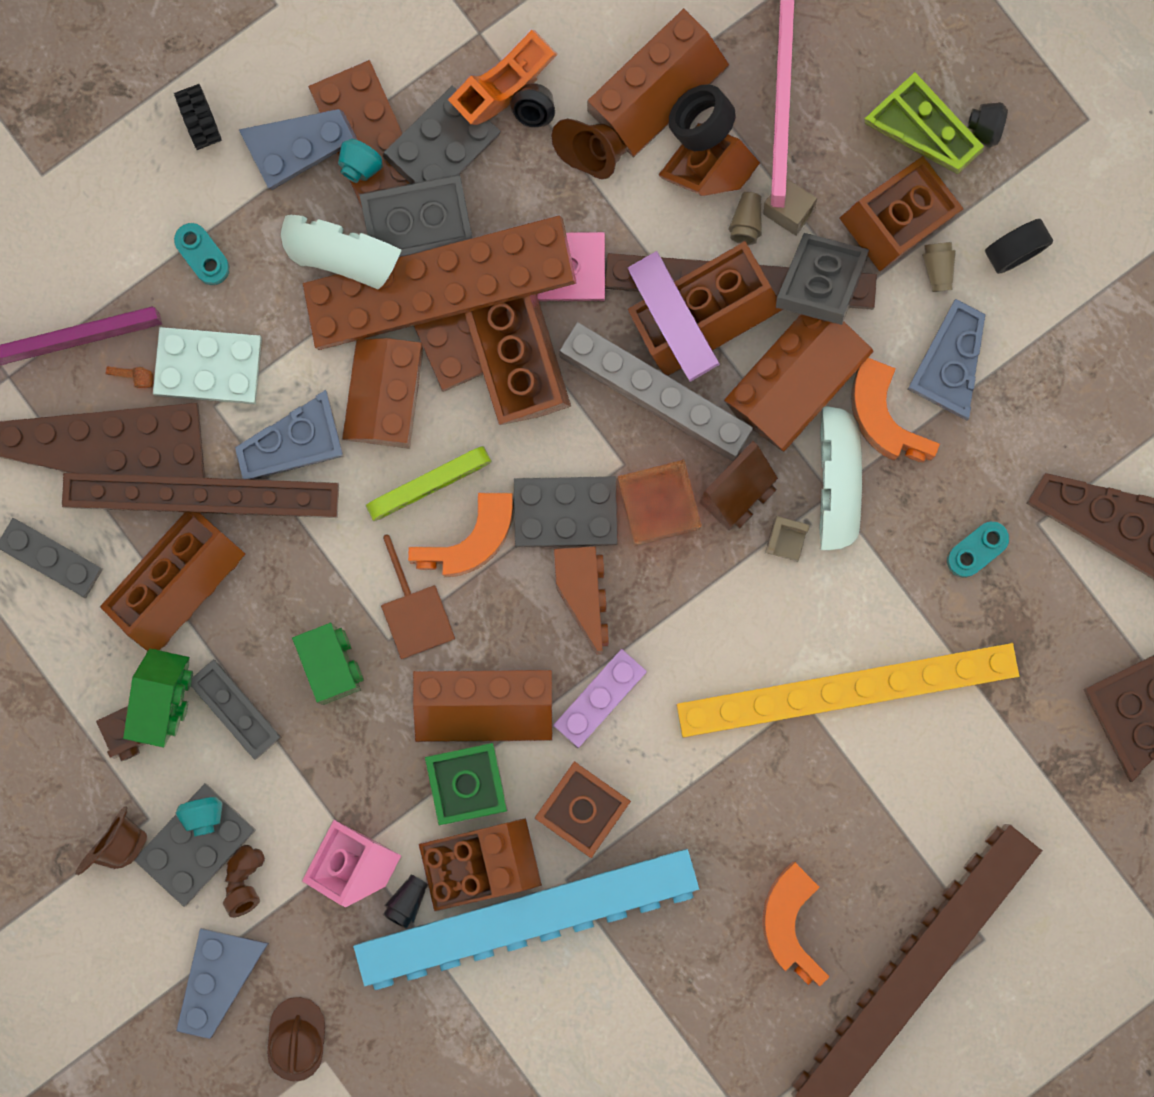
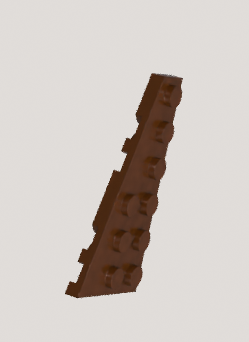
M186 403L0 421V458L42 466L66 473L205 478L199 404Z
M1048 473L1042 476L1026 504L1154 580L1153 497L1140 494L1135 495L1118 489L1100 487Z
M1154 655L1083 689L1129 782H1133L1141 774V771L1154 760Z

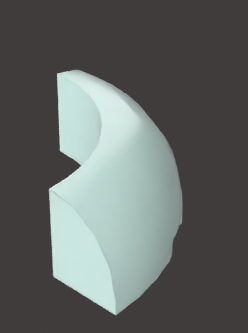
M285 216L281 230L282 245L289 258L300 266L327 270L378 290L390 276L401 253V249L363 233H360V235L350 233L349 236L342 234L344 228L334 223L318 219L317 222L311 221L310 224H307V218L304 216Z
M825 406L822 409L820 426L821 467L823 468L824 489H821L819 533L821 550H835L851 545L859 535L862 505V448L860 428L854 416L843 409Z

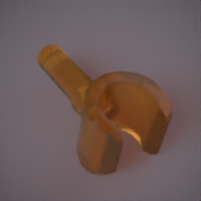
M106 367L107 375L133 378L134 388L153 387V373L144 367L133 369Z

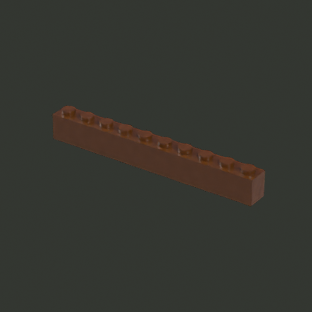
M1004 824L1002 828L997 825L986 837L985 842L988 846L980 855L977 852L974 853L963 868L967 872L958 882L954 879L944 890L942 896L946 899L939 908L936 909L933 906L922 918L921 923L924 926L916 936L911 933L902 943L899 950L903 953L897 961L893 963L890 960L880 971L878 977L881 981L874 990L868 988L856 1002L859 1009L852 1018L846 1015L835 1029L838 1035L830 1045L825 1042L818 1049L813 1057L816 1061L809 1072L803 1070L796 1077L791 1085L795 1089L791 1095L793 1097H849L1043 850L1012 825Z

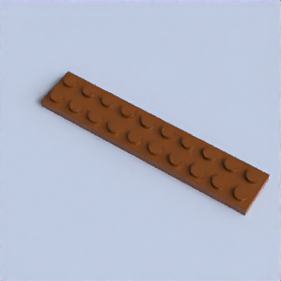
M370 60L308 86L320 113L337 109L342 110L357 140L370 146L381 157L403 134ZM383 157L382 169L368 180L363 181L359 179L358 183L350 181L360 205L359 193L410 183ZM465 313L414 326L443 392L483 375Z

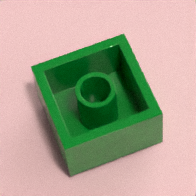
M330 622L292 637L317 703L325 705L361 691L359 682L364 681L357 661L349 660L346 651L352 649L342 627L337 629Z
M149 648L132 677L123 739L164 748L170 736L175 737L177 735L180 721L185 720L188 709V701L183 699L184 692L189 691L193 678V671L188 670L190 657Z
M494 743L425 757L439 826L508 811Z

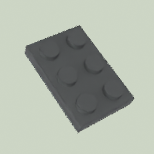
M453 85L383 153L382 157L409 183L461 174L501 132L489 120L478 125L470 124L448 101L457 91Z
M460 174L359 193L367 235L401 249L399 257L472 239Z
M804 233L778 294L776 308L842 325L867 262L869 249Z
M616 476L514 478L515 547L617 545Z
M206 783L202 785L188 802L208 797H217L222 801L220 824L214 825L215 832L194 837L193 830L186 831L175 815L134 860L183 907L187 906L256 831L253 826Z

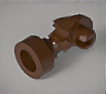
M243 845L227 862V875L224 882H228L223 906L231 918L247 914L260 903V898L255 889L244 884V880L248 879L249 875L254 873L258 867H261L265 861L264 854L260 849H253L249 845Z

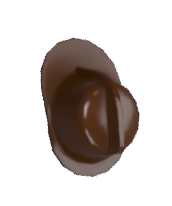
M567 118L558 121L553 127L551 134L552 145L557 155L566 164L601 180L609 178L614 173L616 163L627 150V146L620 141L615 130L605 124L588 125L578 120Z
M127 806L120 810L108 831L82 860L76 870V875L79 876L85 872L93 863L118 869L131 864L137 858L147 840V834L126 817Z
M295 997L280 1003L272 1014L269 1026L268 1062L274 1073L282 1079L293 1082L302 1081L314 1075L320 1067L323 1057L324 1015L319 1006L309 999Z

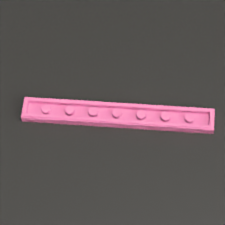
M780 0L771 205L772 207L784 208L786 197L794 0Z

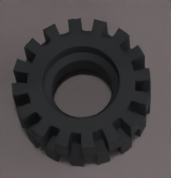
M200 84L175 92L176 102L196 150L222 141Z

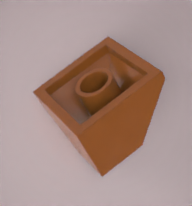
M727 135L716 146L705 151H692L685 148L682 144L659 173V176L663 180L700 196L741 189L746 181L750 179L760 162L740 139Z

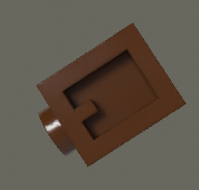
M128 706L96 721L109 749L107 751L109 757L114 759L119 757L121 762L140 754L138 748L145 745L144 743L123 739Z

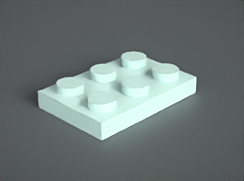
M159 327L153 395L256 404L262 337L260 335Z

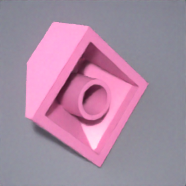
M333 820L302 882L341 906L348 907L386 887L401 855L346 825Z

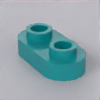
M196 223L182 225L174 236V243L179 253L203 283L207 285L222 283L228 277L230 270L226 257L202 226ZM190 234L197 236L196 242L192 245L185 243L186 237ZM215 261L217 263L216 269L213 271L205 270L207 262Z
M993 521L979 526L950 550L947 556V565L950 571L962 578L976 574L1007 548L1009 544L1007 529L1002 524ZM990 532L995 533L998 537V542L994 545L987 541V534ZM964 553L971 556L972 562L969 566L963 565L960 561V557Z

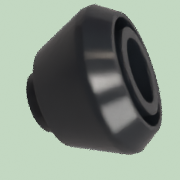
M528 84L514 94L511 99L510 108L513 115L525 126L542 127L548 125L555 116L553 95L548 88L541 84Z
M1001 102L981 104L979 110L972 109L967 128L972 129V134L986 147L996 146L1001 139L1005 127L1008 109Z

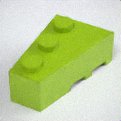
M916 72L864 118L867 126L956 174H959L984 149L983 144Z

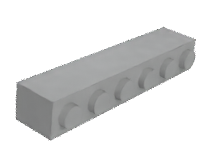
M578 322L560 349L561 359L732 462L753 429L750 425Z

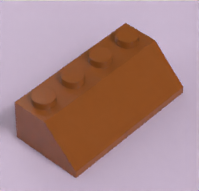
M683 8L587 100V111L600 124L608 125L614 129L620 141L627 146L626 151L634 158L669 124V115L677 100L694 87L711 84L729 67V63L708 31Z
M746 241L674 282L712 351L784 310L776 308L777 296ZM642 300L628 308L651 356L663 374L669 376L682 368L645 301Z
M537 294L465 312L499 425L534 419L571 407Z
M800 314L724 401L738 419L753 427V431L784 452L874 351L844 321L840 325Z
M184 513L103 602L100 608L127 636L147 652L149 648L160 650L168 644L176 631L191 618L193 612L215 591L216 587L228 573L237 567L245 553L201 513Z
M552 670L413 671L415 742L552 741Z

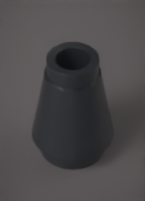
M411 874L408 880L403 883L384 905L386 910L383 916L407 929L410 922H415L428 884Z

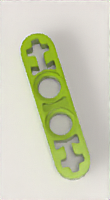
M478 447L366 504V508L373 521L380 520L484 468L492 461L485 447Z

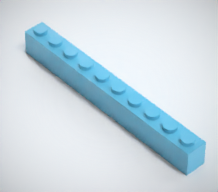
M683 849L358 943L353 947L364 987L373 984L374 990L394 985L393 978L406 975L409 981L428 975L426 969L440 965L441 971L460 966L461 958L473 955L474 961L494 956L493 949L506 946L508 952L528 946L526 940L540 936L541 942L561 936L559 930L573 926L574 932L594 927L593 920L606 917L609 923L626 918L627 910L639 907L640 912L644 913L661 907L659 901L673 898L674 903L694 898L693 891L700 889L688 849Z

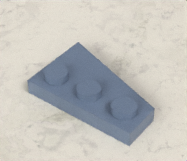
M340 109L239 129L267 187L272 190L339 152L344 141L349 139L357 140L344 112Z
M955 299L907 390L968 421L986 314Z
M326 390L316 395V398L305 405L291 411L289 415L272 426L269 425L235 447L243 479L254 480L344 457Z
M201 928L176 1031L211 1039L269 943Z

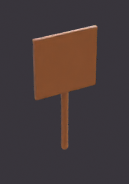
M388 534L384 535V542L405 595L381 605L400 658L404 659L454 640L455 636L436 586L433 585L411 594L391 538Z

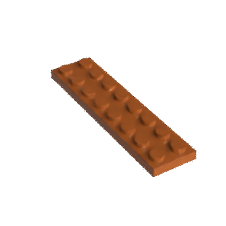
M559 215L400 257L390 276L378 290L339 274L303 283L314 346L316 349L322 350L577 283L564 221Z

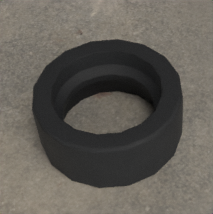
M711 84L699 85L684 93L674 104L669 115V128L685 148L692 151H705L720 143L731 131L736 119L735 107L718 87ZM714 107L713 113L704 123L690 129L691 123L701 112Z
M1035 219L993 242L985 249V253L997 274H1000L1038 255L1053 244V239L1042 219Z

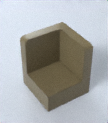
M786 178L784 208L772 207L770 194L764 202L763 214L797 236L814 213L817 198Z
M776 516L765 553L798 562L810 525Z

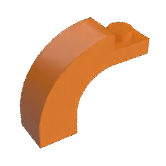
M531 30L495 67L481 76L471 75L448 101L470 124H481L507 108L512 97L528 84L535 83L538 80L536 77L558 54L535 30Z
M867 358L855 374L851 391L852 411L854 418L859 424L861 434L875 450L895 461L902 449L906 451L905 456L922 463L925 462V459L931 461L936 456L940 444L901 428L889 414L886 397L896 368Z
M478 493L477 522L471 534L464 541L450 547H409L408 561L410 564H416V569L436 570L437 564H443L444 578L461 576L479 569L497 554L508 536L513 515V494Z
M792 862L776 878L767 894L763 909L764 936L773 958L784 971L795 962L798 967L794 971L807 985L814 981L818 986H821L829 978V975L802 949L795 933V921L799 909L820 887L796 862Z

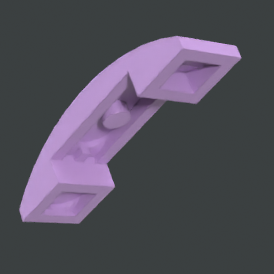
M658 251L629 266L628 270L689 381L691 382L719 366L720 363L692 316Z

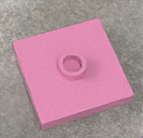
M605 232L566 233L577 284L537 294L538 300L605 301Z

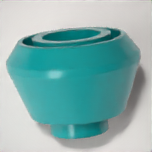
M349 139L341 144L338 164L342 168L340 173L350 181L358 183L359 179L366 181L382 169V157L370 146L356 139Z
M217 797L202 798L178 805L175 814L186 831L193 830L194 837L215 832L214 825L220 824L223 803Z

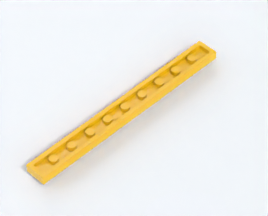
M1013 643L683 702L676 704L682 738L1020 676Z

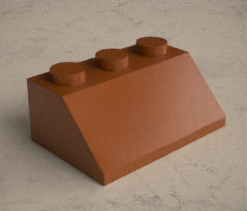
M391 338L361 339L356 341L342 440L410 449L424 350L421 342Z

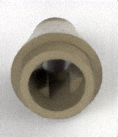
M754 192L742 193L728 228L731 232L730 238L734 242L742 243L746 241L747 245L757 243V238L762 235L761 195Z
M952 242L924 245L925 254H922L930 284L932 285V292L953 290L952 283L956 250H952Z

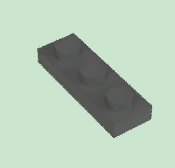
M12 518L0 538V550L84 598L88 596L103 568L15 518Z
M213 659L193 676L191 687L254 760L258 759L282 738L216 660Z

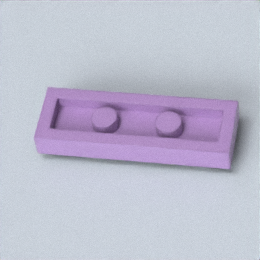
M621 649L553 726L579 748L647 671Z

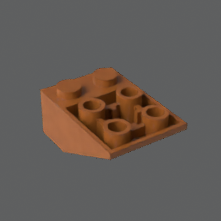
M596 546L554 549L556 589L596 655H601L602 647L609 644L608 624H601L600 612H606L605 589H598V578H604L603 555H596Z
M526 818L419 844L434 911L542 886Z

